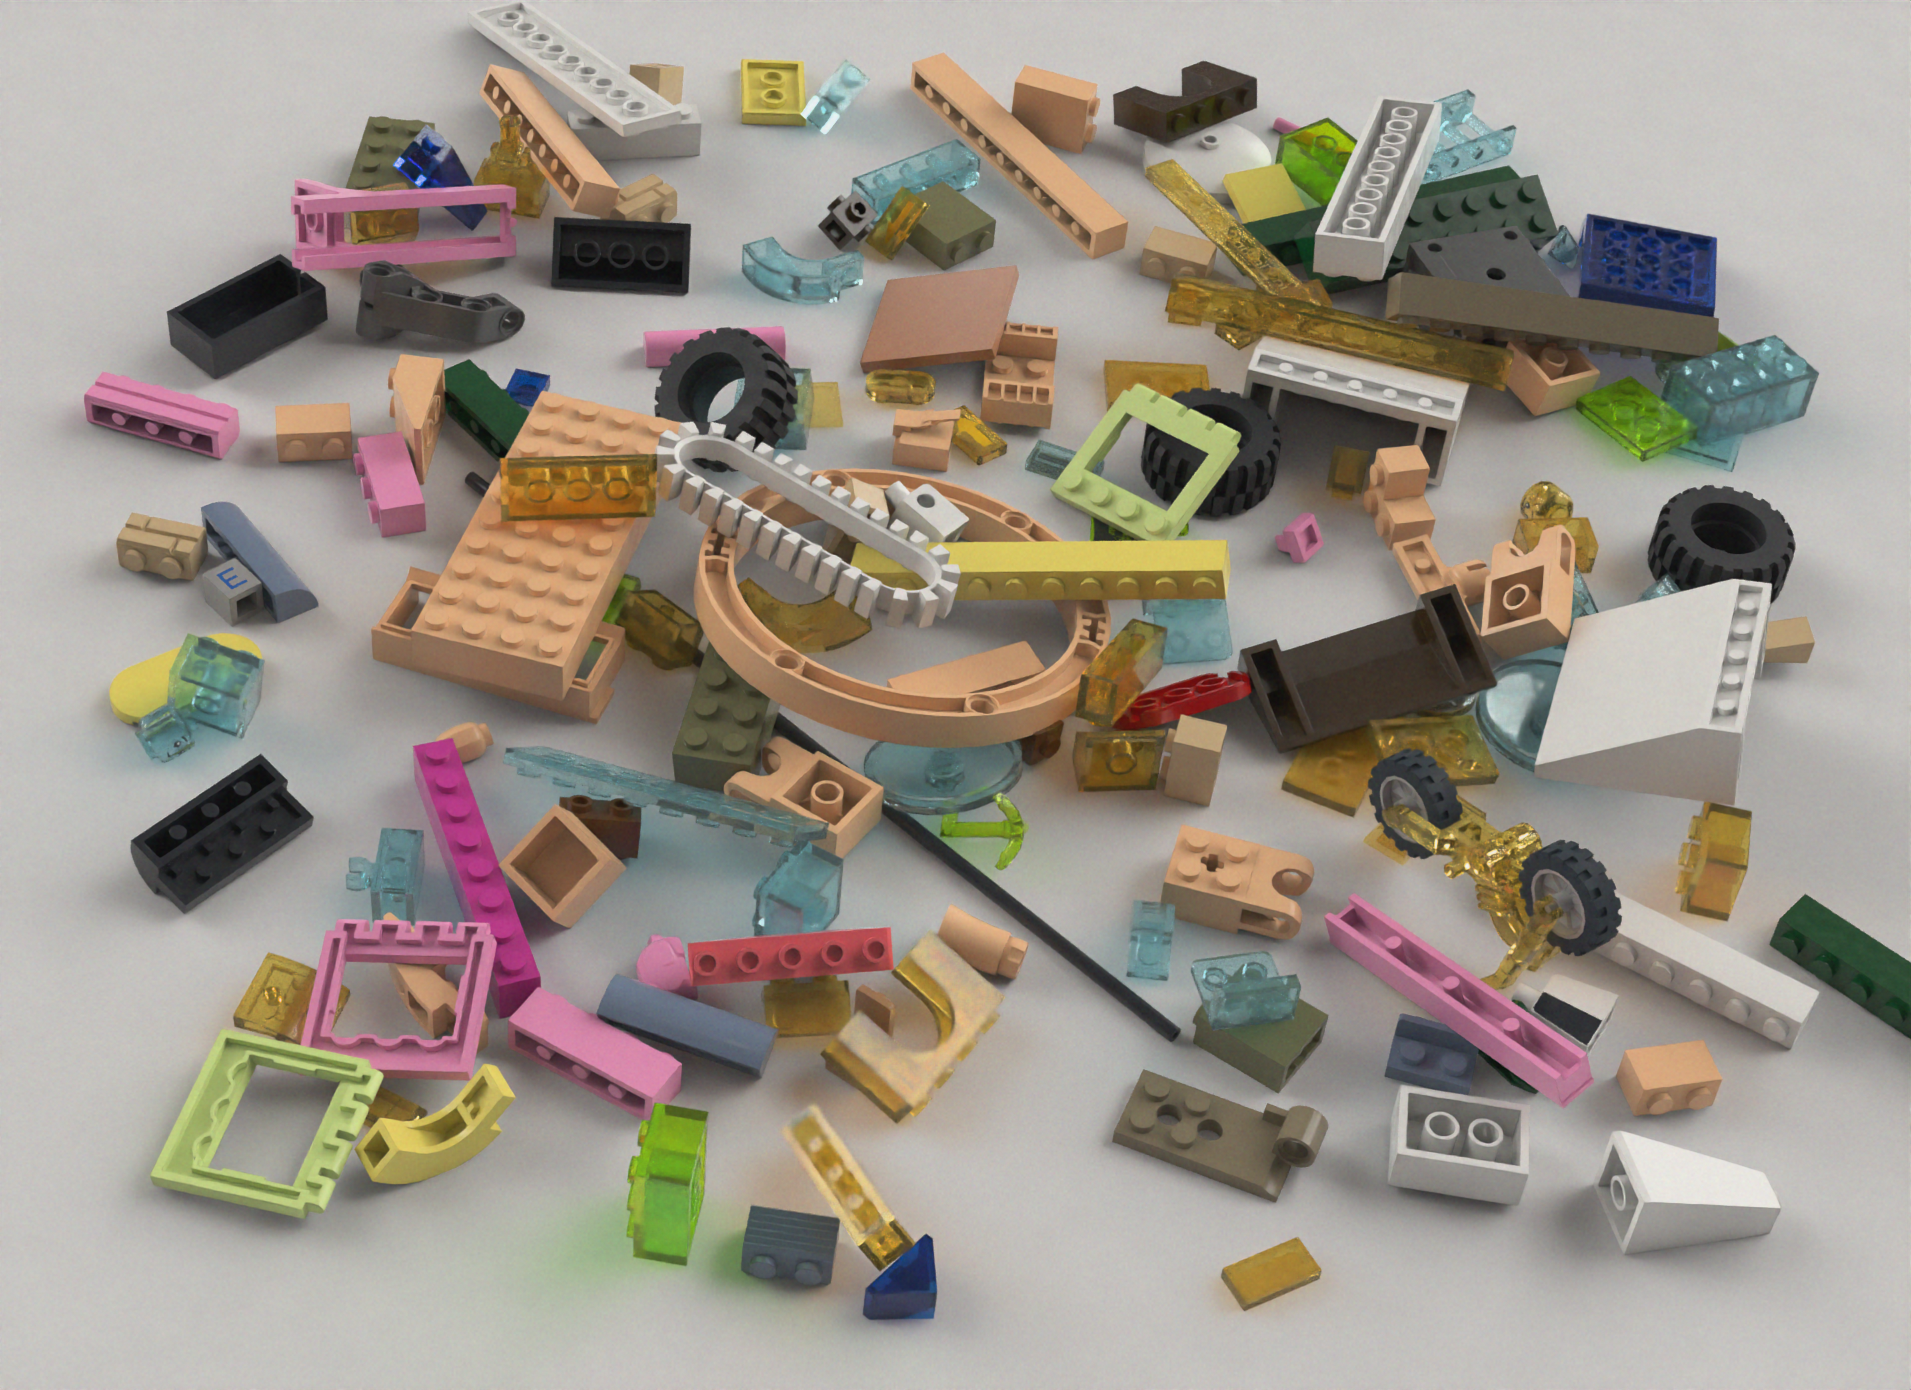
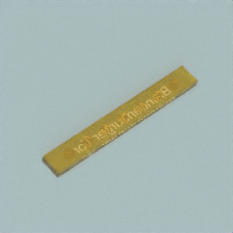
M1174 159L1146 167L1145 177L1297 325L1325 315L1326 305Z

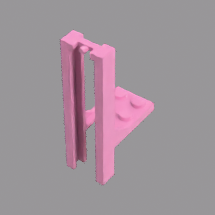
M295 179V196H291V214L295 215L296 248L298 249H292V267L303 271L364 267L368 263L382 260L398 265L516 256V236L511 234V227L517 224V220L511 217V209H516V188L500 184L374 192L337 188L310 179ZM500 203V235L363 245H354L344 241V212Z

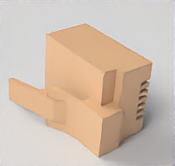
M934 408L925 411L896 409L892 434L896 436L892 464L947 472L954 421L959 420L961 409L934 411Z

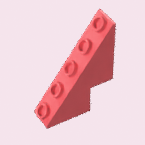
M891 927L771 934L687 943L690 986L894 970Z

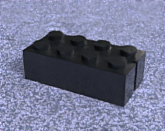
M279 254L167 311L170 344L211 377L217 379L327 321L326 287L308 273L304 272L301 274L300 269L292 267V262L282 254Z

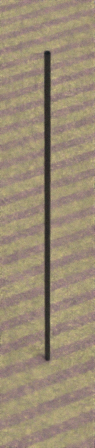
M470 472L465 477V483L484 497L491 484L475 472ZM618 586L612 600L700 669L705 653ZM778 712L774 728L783 736L812 754L819 751L848 767ZM883 794L881 813L1169 1042H1173L1179 1036L1181 1029Z

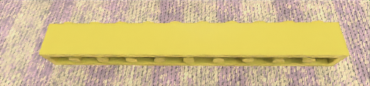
M1227 540L928 542L925 551L928 553L930 549L941 544L950 552L947 565H959L961 575L954 600L1226 599L1231 571ZM856 543L851 566H855L866 575L894 589L901 588L906 591H915L928 587L926 581L914 571L904 568L900 563L885 557L881 552L872 547L870 548L863 543Z

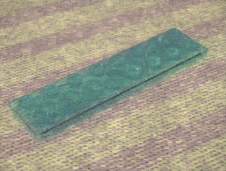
M547 746L510 747L505 750L503 764L517 767L518 775L530 778H540L541 775L553 777L552 784L567 788H576V784L587 786V793L598 797L611 798L612 794L624 796V804L646 808L647 804L660 806L659 813L671 817L682 818L684 814L696 816L695 823L703 826L719 828L720 823L733 826L732 833L744 837L756 838L757 834L770 836L769 843L786 848H793L794 844L809 846L811 840L826 839L829 822Z

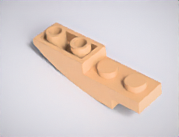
M391 912L383 916V920L400 921ZM411 926V933H414V928ZM388 963L395 988L406 1008L419 1025L433 1039L446 1030L453 1035L456 1022L454 1010L458 989L453 982L446 979L445 968L447 964ZM485 1012L477 1053L488 1046L489 1020Z

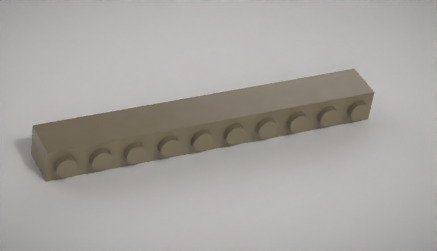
M1401 272L1388 279L1385 320L1397 321V326L1416 328L1420 324L1430 326V331L1450 332L1451 329L1462 330V335L1468 337H1480L1484 333L1494 335V340L1514 341L1515 338L1526 339V344L1532 346H1544L1547 343H1555L1557 348L1561 350H1577L1578 347L1589 348V353L1596 355H1606L1610 351L1618 352L1620 357L1624 359H1639L1641 356L1651 357V362L1666 364L1671 363L1672 360L1682 361V366L1688 368L1703 367V363L1717 358L1719 318L1405 272Z

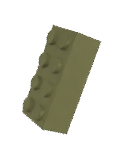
M369 116L345 189L374 192L426 189L436 158L435 123L423 122L421 120L391 119L385 116ZM421 207L344 212L345 228L413 235Z
M710 641L673 748L672 759L675 784L724 791V784L739 771H746L759 776L762 767V748L770 741L781 704L767 697L737 674L716 652Z

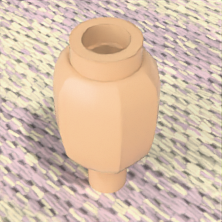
M474 722L462 723L444 731L435 740L453 738L462 764L482 756L487 747L494 744L485 722L479 725Z

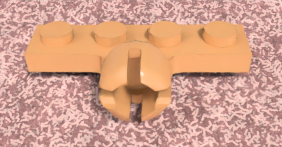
M1427 534L1394 543L1393 555L1417 600L1421 594L1456 584L1479 641L1482 644L1481 631L1467 607L1484 603L1486 576L1491 574L1489 569L1485 568L1487 567L1486 563L1482 560L1474 559L1456 564L1453 567H1447L1441 561Z

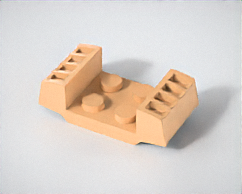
M1008 321L1005 323L996 358L985 360L980 422L988 421L998 422L997 424L1007 423L1014 426L1027 425L1029 427L1036 426L1050 429L1055 386H1053L1058 327L1027 325L1026 323L1018 324Z

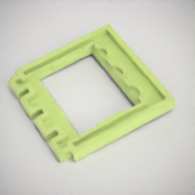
M1137 383L1130 392L1125 389L1050 488V491L1054 497L1138 541L1175 540L1240 452L1237 444L1240 441L1241 434L1221 423L1215 424V420L1195 410L1189 409L1187 411L1186 406L1164 395L1160 396L1158 392ZM1132 416L1209 454L1167 511L1092 473L1097 463L1103 461L1120 438V432Z
M221 1029L150 1174L154 1186L306 1219L308 1212L324 1213L336 1186L335 1181L332 1179L340 1177L353 1148L349 1141L353 1142L357 1139L369 1112V1107L366 1104L373 1103L384 1075L379 1070L372 1069L370 1061L367 1059ZM257 1065L339 1082L292 1186L266 1181L265 1177L223 1168L221 1171L208 1168Z

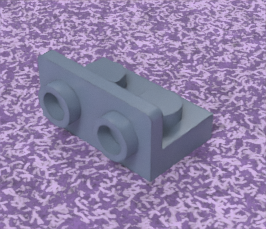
M1402 1013L1398 1018L1384 1077L1433 1090L1468 1095L1479 1048L1445 1024Z

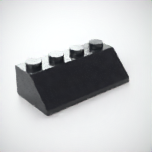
M554 217L551 286L688 293L691 224Z

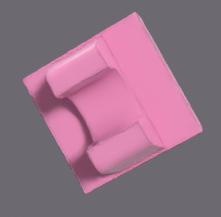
M1301 513L1290 525L1285 527L1282 531L1283 535L1275 536L1279 551L1289 552L1293 563H1305L1324 545L1314 513Z

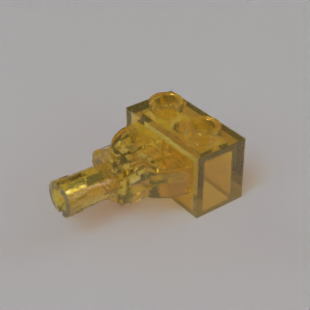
M511 115L502 116L499 119L500 146L499 142H494L491 145L490 156L484 158L474 179V186L503 184L516 188V209H511V214L540 219L550 196V182L531 158V149L525 147L522 153L524 143L520 140V118L514 116L513 125H511ZM500 203L475 204V208L500 212Z

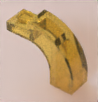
M750 577L737 585L745 603L757 619L777 638L800 654L832 651L858 640L873 630L870 616L866 619L854 611L858 598L856 595L848 607L834 600L836 590L812 603L789 604L774 598Z

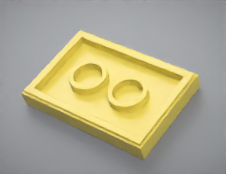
M741 59L742 124L806 126L804 61Z

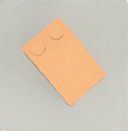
M400 354L396 368H391L388 376V389L394 390V396H392L390 401L389 413L390 417L395 418L396 432L402 431L418 483L424 485L446 416L444 359Z

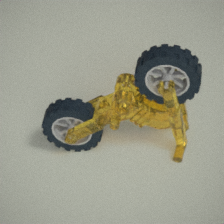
M1411 748L1404 749L1379 761L1377 766L1372 768L1370 774L1373 777L1368 781V788L1372 790L1369 799L1371 805L1375 806V818L1378 823H1382L1385 828L1383 832L1387 838H1392L1395 841V846L1400 851L1406 850L1408 856L1412 858L1420 856V859H1427L1433 855L1449 856L1453 861L1444 865V872L1448 878L1454 879L1467 873L1474 879V882L1478 883L1475 885V891L1479 892L1476 894L1477 900L1481 901L1478 903V908L1489 912L1498 935L1511 947L1500 962L1497 971L1480 979L1494 990L1504 989L1513 985L1522 971L1526 969L1532 972L1540 970L1544 964L1560 952L1567 955L1574 952L1575 956H1582L1608 943L1618 934L1619 931L1616 927L1621 925L1622 916L1618 914V910L1621 909V901L1619 897L1615 896V883L1612 878L1608 879L1605 874L1607 870L1600 861L1596 862L1593 859L1594 854L1587 848L1580 849L1578 843L1574 841L1565 843V840H1558L1542 848L1539 834L1531 825L1525 822H1521L1504 832L1498 831L1486 822L1485 812L1457 795V789L1454 784L1451 785L1448 781L1449 775L1444 768H1439L1436 765L1437 761L1430 755L1424 756V752L1415 749L1411 751Z

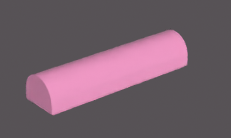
M783 326L741 328L757 335L785 360L786 342ZM716 329L644 332L643 348L646 367L669 366L671 364L669 359L675 352L679 354L684 349V343L690 339L694 341L699 339V334L709 330L716 333Z

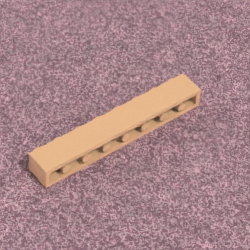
M490 64L479 92L482 98L572 211L608 219L612 208L616 206L619 199L620 188L524 72Z

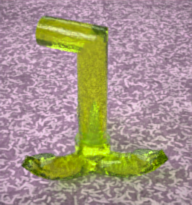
M996 793L992 797L997 803L999 810L1007 817V819L1000 822H958L960 804L954 801H946L943 808L940 837L1003 838L1004 840H1009L1005 850L1000 854L999 861L995 865L998 870L1007 868L1021 850L1024 835L1029 830L1028 823L1022 819L1020 811L1003 793Z

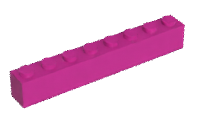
M453 738L413 746L415 782L465 922L489 923L490 934L494 935L497 942L489 990L499 1019L510 1017L538 987L541 988L540 973L502 870L498 866L499 862Z

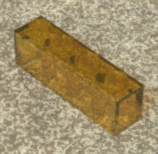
M1132 618L1081 674L1075 717L1085 719L1094 726L1112 727L1162 669L1168 628Z
M815 1103L779 1130L855 1244L879 1272L916 1244L838 1130Z

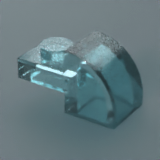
M1133 899L1128 937L1129 949L1126 977L1160 981L1168 980L1172 936L1175 925V904Z

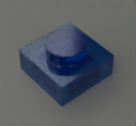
M516 368L505 390L517 404L533 407L541 391L548 392L550 388V375Z

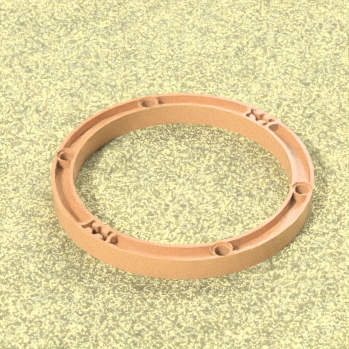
M827 469L813 471L809 484L812 485V482L818 475L832 482L828 495L830 497L838 486L844 489L851 477L881 488L884 492L896 481H900L910 493L923 484H930L969 518V522L959 536L971 542L1064 541L1043 524L1002 501L978 491L931 477L879 469ZM763 484L737 497L744 504L757 509L763 515L774 521L776 520L786 528L823 520L817 515L807 512L798 504L788 501L777 492L769 490ZM886 499L890 520L895 508ZM718 516V519L711 527L708 526L702 539L693 586L694 605L701 627L716 652L737 674L767 697L800 715L843 732L889 743L930 748L979 747L1010 742L1031 736L1033 733L1052 725L1058 720L1067 718L1087 699L1099 679L1111 634V615L1107 600H1052L1066 626L1069 648L1046 671L1013 686L979 693L929 694L883 687L852 678L820 665L798 653L770 632L752 613L738 589L734 575L735 566L750 550L736 542L739 527L728 538L717 531L720 516ZM758 538L757 541L752 545V547L758 543Z

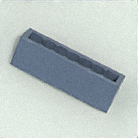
M215 502L201 507L203 527L206 528L208 541L226 562L236 558L262 582L264 607L277 623L319 606L312 592L238 506L230 502Z
M616 974L610 981L596 1013L598 1018L615 1028L759 1078L763 1076L779 1029L620 974Z

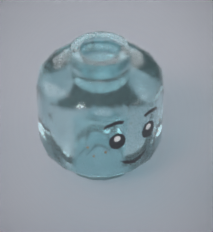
M166 703L139 719L138 727L140 730L135 732V735L150 760L157 758L162 763H167L195 746V737L192 732L199 729L187 708L179 711L175 705Z

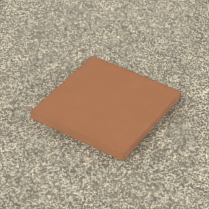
M1017 266L887 280L860 361L863 372L995 359L1019 278Z

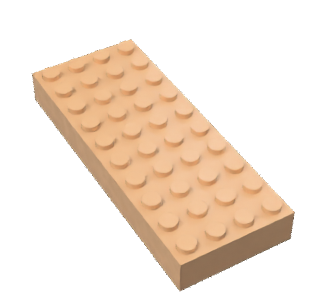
M541 391L411 629L412 665L563 701L594 638L599 622L602 621L662 497L658 494L660 482H651L650 475L655 448L658 445L660 435L667 429L677 435L680 422L597 404L592 401L571 398L557 393Z

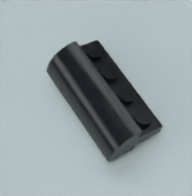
M259 754L132 839L130 844L131 855L139 874L154 894L162 891L185 914L311 827L314 816L287 791L288 780L262 754Z

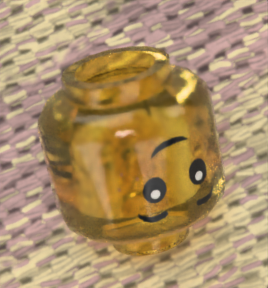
M1540 481L1533 484L1526 490L1520 503V512L1525 520L1541 532L1560 524L1566 527L1571 521L1574 511L1571 497L1557 484L1550 481Z

